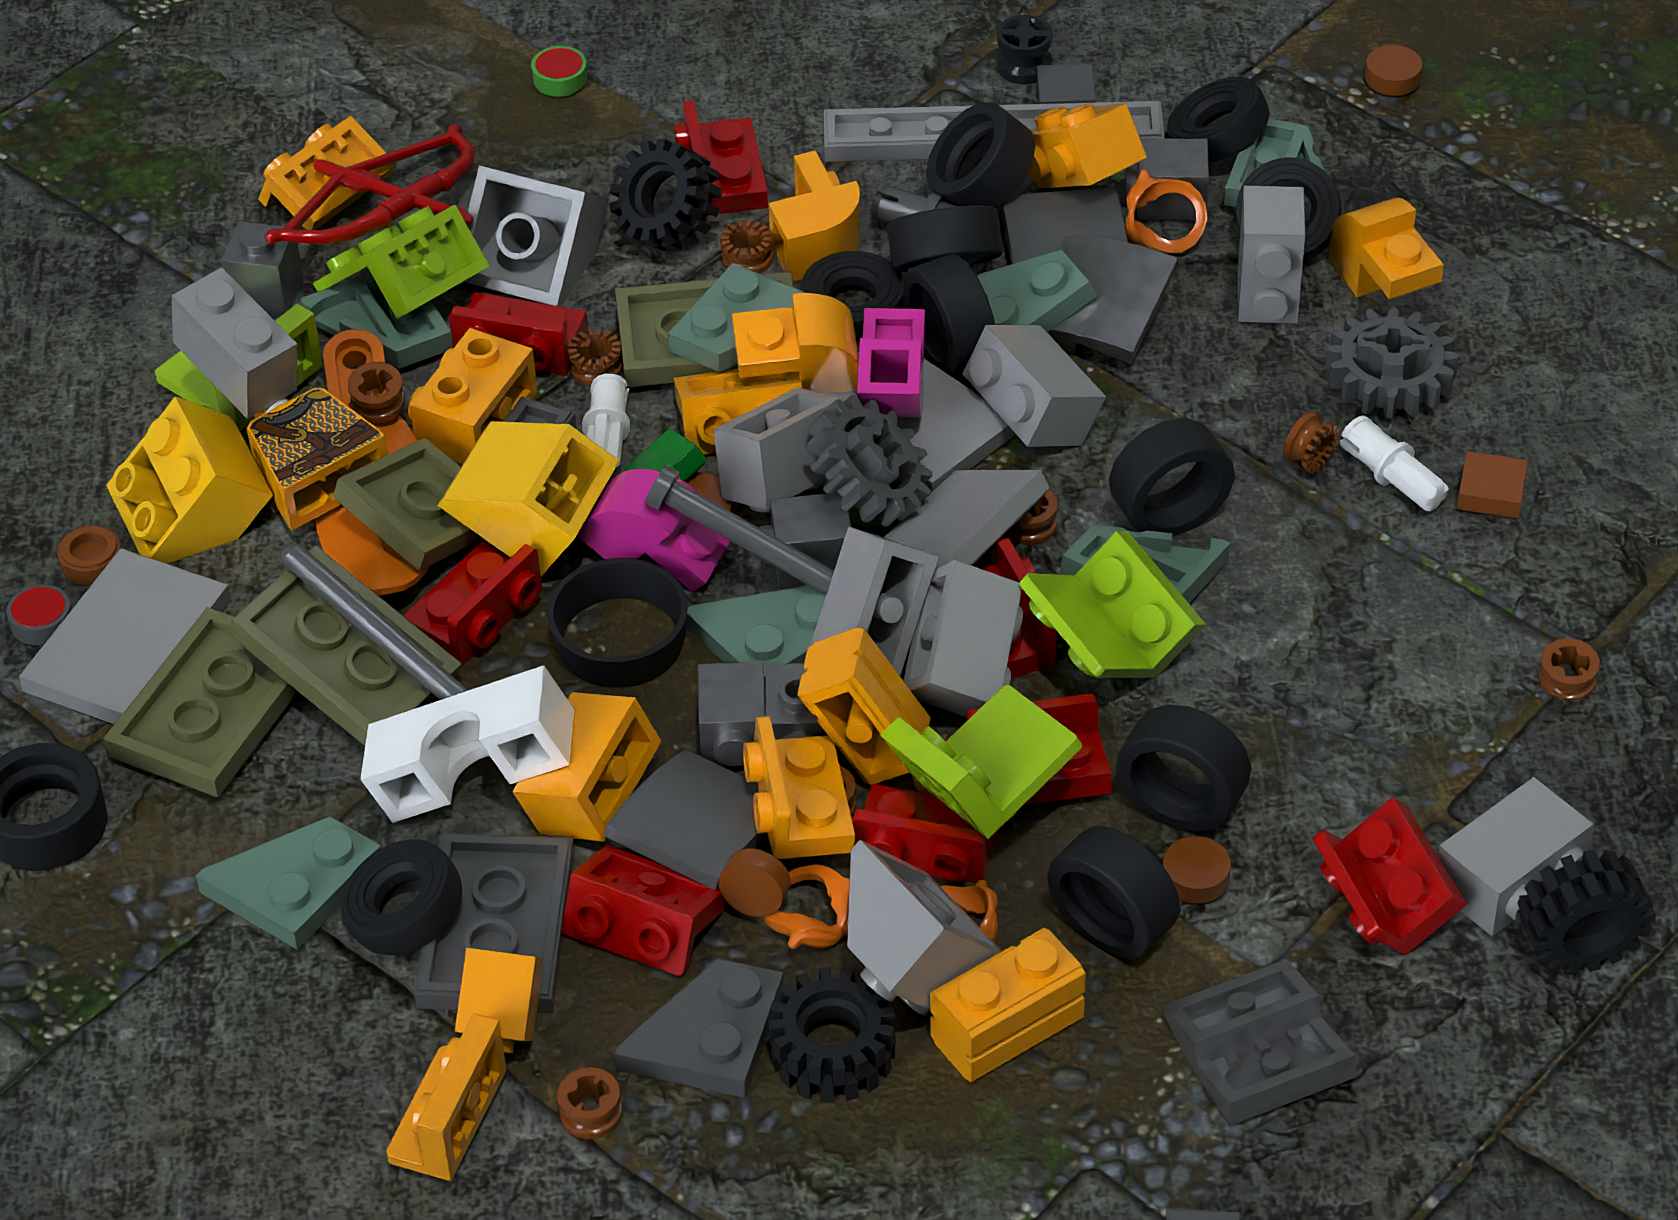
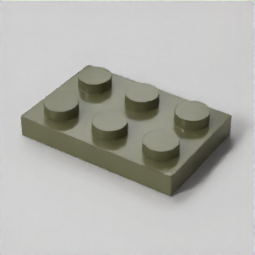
M791 272L762 274L793 287ZM717 279L615 289L625 380L628 383L627 387L674 383V377L717 372L670 352L668 346L669 331ZM738 364L725 370L738 369Z
M315 545L308 551L454 678L457 677L461 667V663L318 546ZM290 569L284 572L231 620L228 634L364 746L366 745L368 724L427 705L436 697Z
M206 607L105 735L103 742L108 757L219 797L298 691L228 634L229 626L234 616Z

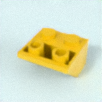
M176 396L159 418L152 422L148 432L124 463L118 466L113 477L106 485L139 554L166 564L238 540L273 496L233 418Z
M491 421L482 432L437 506L509 557H512L525 544L537 549L540 575L542 576L575 539L620 460L570 424Z

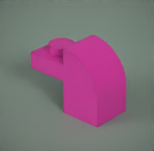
M864 308L863 338H860L857 386V397L862 406L870 399H874L877 401L881 414L887 415L893 410L897 413V418H922L925 309Z
M632 469L617 475L605 485L576 536L604 559H637L646 553L691 592L706 584L730 540L666 504H663L659 511L645 504V499L660 471ZM677 479V482L697 492L693 487H691L684 481Z

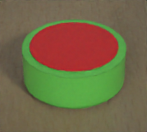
M568 46L549 47L537 53L532 59L533 84L543 94L553 97L569 96L581 90L587 83L586 58L582 52Z

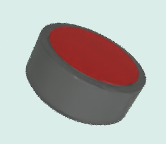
M37 584L17 592L8 602L6 613L11 632L17 640L28 645L40 646L47 642L72 608L68 595L62 589L49 584Z

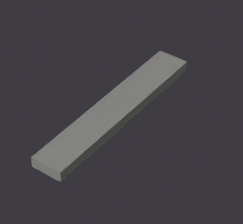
M1161 101L1092 103L1093 107L1127 104L1139 138L1165 139ZM1088 103L999 106L1027 128L1032 129L1036 127L1034 118L1048 110L1066 106L1068 111ZM971 106L824 110L825 162L929 159V155L944 129L954 118ZM988 149L982 154V156H981L980 158H984V157H985V155L987 154Z

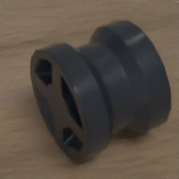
M1016 15L1006 19L999 25L997 42L1001 50L997 56L998 73L1005 80L1022 85L1037 83V66L1052 65L1051 52L1049 51L1053 42L1051 26L1046 20L1032 15Z

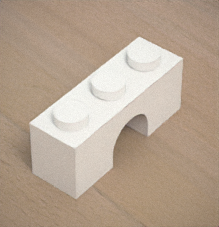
M544 665L368 724L360 780L392 823L451 804L453 787L458 776L473 762L487 756L492 758L509 784L570 765L574 708Z

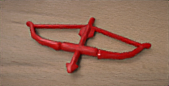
M452 124L445 134L348 167L318 159L313 164L314 169L331 178L282 229L267 231L265 241L270 245L282 241L327 245L354 240L365 234L386 229L392 221L404 216V214L412 211L414 208L423 209L429 205L433 214L437 215L451 207V205L431 198H434L440 192L450 191L457 181L470 171L476 153L475 148L461 135V126ZM453 143L461 152L460 157L452 164L438 170L434 174L420 178L406 188L380 180V175L368 172ZM340 185L358 192L368 190L388 197L367 214L344 226L325 230H298ZM457 207L464 221L472 223L474 220L473 216L463 207Z

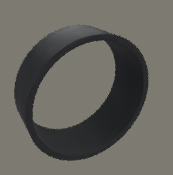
M612 558L587 564L565 577L557 585L550 597L547 619L559 656L564 665L573 674L587 682L601 686L626 687L641 684L659 676L676 661L683 646L688 603L681 584L665 569L638 559ZM629 597L651 602L663 609L675 624L672 633L655 647L624 657H604L589 654L574 647L564 639V633L568 624L581 610L596 602L610 598Z

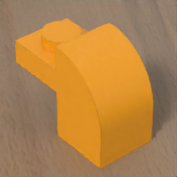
M816 151L794 156L795 196L768 203L769 224L773 237L771 247L783 272H791L793 282L802 280L809 267L828 255L845 251H857L861 241L860 190L858 183L853 181L840 185L836 173L833 170L826 171Z
M1392 198L1342 214L1333 223L1328 262L1356 297L1381 289L1389 299L1442 282L1444 264L1415 230L1416 209L1402 198Z
M793 293V307L732 313L739 378L797 372L802 382V389L823 394L857 390L859 355L853 316L850 309L841 301L822 294Z

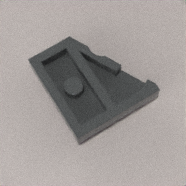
M717 958L618 1045L615 1052L617 1071L746 1098L769 1034L768 1020H770L772 1001L779 1002V990L784 986V972Z

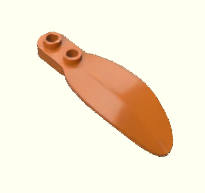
M352 329L334 335L326 343L323 350V359L328 392L351 408L348 379L355 369L350 368L369 362L385 363L383 346L378 337L365 330ZM378 388L366 392L367 396H369L370 392L374 391V396L376 397L386 394L387 390L384 389L382 394L379 393ZM399 415L383 423H371L385 435L388 455L418 441L406 421ZM342 504L315 518L322 551L376 595L397 593L412 587L425 575L429 568L428 566L420 571L416 569Z

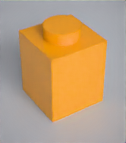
M466 948L455 1032L463 1033L472 1014L475 1013L499 1020L503 1049L506 1053H513L515 1040L533 1041L544 958Z

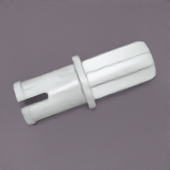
M602 374L592 381L590 387V410L585 413L582 419V431L585 436L620 461L616 466L618 467L621 464L623 440L627 438L630 432V419L626 414L629 388H626L628 383L621 376Z
M1359 416L1346 426L1341 435L1344 437V439L1340 440L1341 447L1368 466L1374 472V478L1380 485L1393 484L1425 511L1437 509L1440 502L1447 497L1449 492L1448 486L1442 479L1414 458L1415 451L1410 444L1406 442L1398 443L1366 416Z

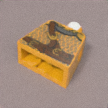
M313 388L290 401L287 397L281 399L254 415L256 419L250 421L246 428L252 456L273 493V501L287 526L292 531L341 505L333 498L338 478L388 455L385 435L324 388Z

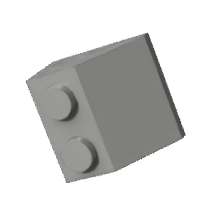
M479 165L468 212L473 216L474 220L472 223L466 224L490 267L463 282L562 307L595 256L609 199Z
M859 840L851 849L847 947L866 966L860 973L862 979L881 997L892 1002L896 996H899L909 1007L925 1016L930 1011L931 991L1002 952L927 872L862 840Z

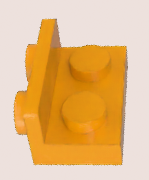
M351 115L335 127L325 124L307 139L304 145L305 148L293 156L288 152L283 153L267 166L263 172L265 182L258 200L266 208L279 200L295 216L331 178L314 169L313 164L316 160L323 159L343 167H348L386 154V152ZM394 162L368 172L380 175V180L384 181L393 174L397 164ZM340 185L302 226L306 230H316L369 191L358 192Z
M732 369L673 378L676 402L683 420L684 437L696 444L703 454L716 453L714 429L796 387L802 388V382L797 372L739 378V370Z
M770 716L756 717L754 742H746L743 745V764L747 783H758L759 792L754 793L753 798L755 826L757 833L768 832L772 855L777 859L851 853V849L854 847L855 832L834 742L828 735L775 740Z
M473 1013L460 1038L453 1037L447 1046H441L438 1049L386 1150L390 1164L452 1181L507 1071L499 1020Z

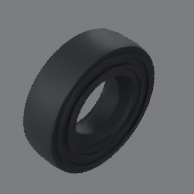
M1245 77L1223 78L1202 86L1183 99L1168 119L1167 132L1169 139H1207L1208 163L1227 158L1253 142L1268 123L1269 107L1262 91L1251 79ZM1229 114V115H1228L1226 118H1224L1223 120H1221V121H1219V122H1217V123H1215V124H1213V125L1207 126L1209 123H1211V122L1214 121L1215 119H1217V118H1219V117H1221V116H1223V115Z
M1285 157L1264 163L1246 178L1238 193L1235 206L1236 221L1240 232L1244 186L1304 187V195L1311 203V215L1305 224L1303 262L1312 259L1328 247L1332 237L1333 223L1338 216L1342 215V207L1337 187L1323 169L1304 159Z
M845 251L828 255L809 267L803 276L800 290L803 292L830 297L834 292L844 288L857 287L872 291L875 294V298L871 302L859 306H847L853 316L857 343H860V338H863L864 308L905 309L903 295L904 280L901 272L893 270L892 262L886 258L869 252Z
M419 839L398 841L370 855L352 873L341 896V915L351 934L369 951L379 955L404 954L427 944L446 928L460 905L462 882L455 865L445 852L435 844ZM413 880H421L423 882L420 892L407 906L394 913H380L383 902L396 888Z

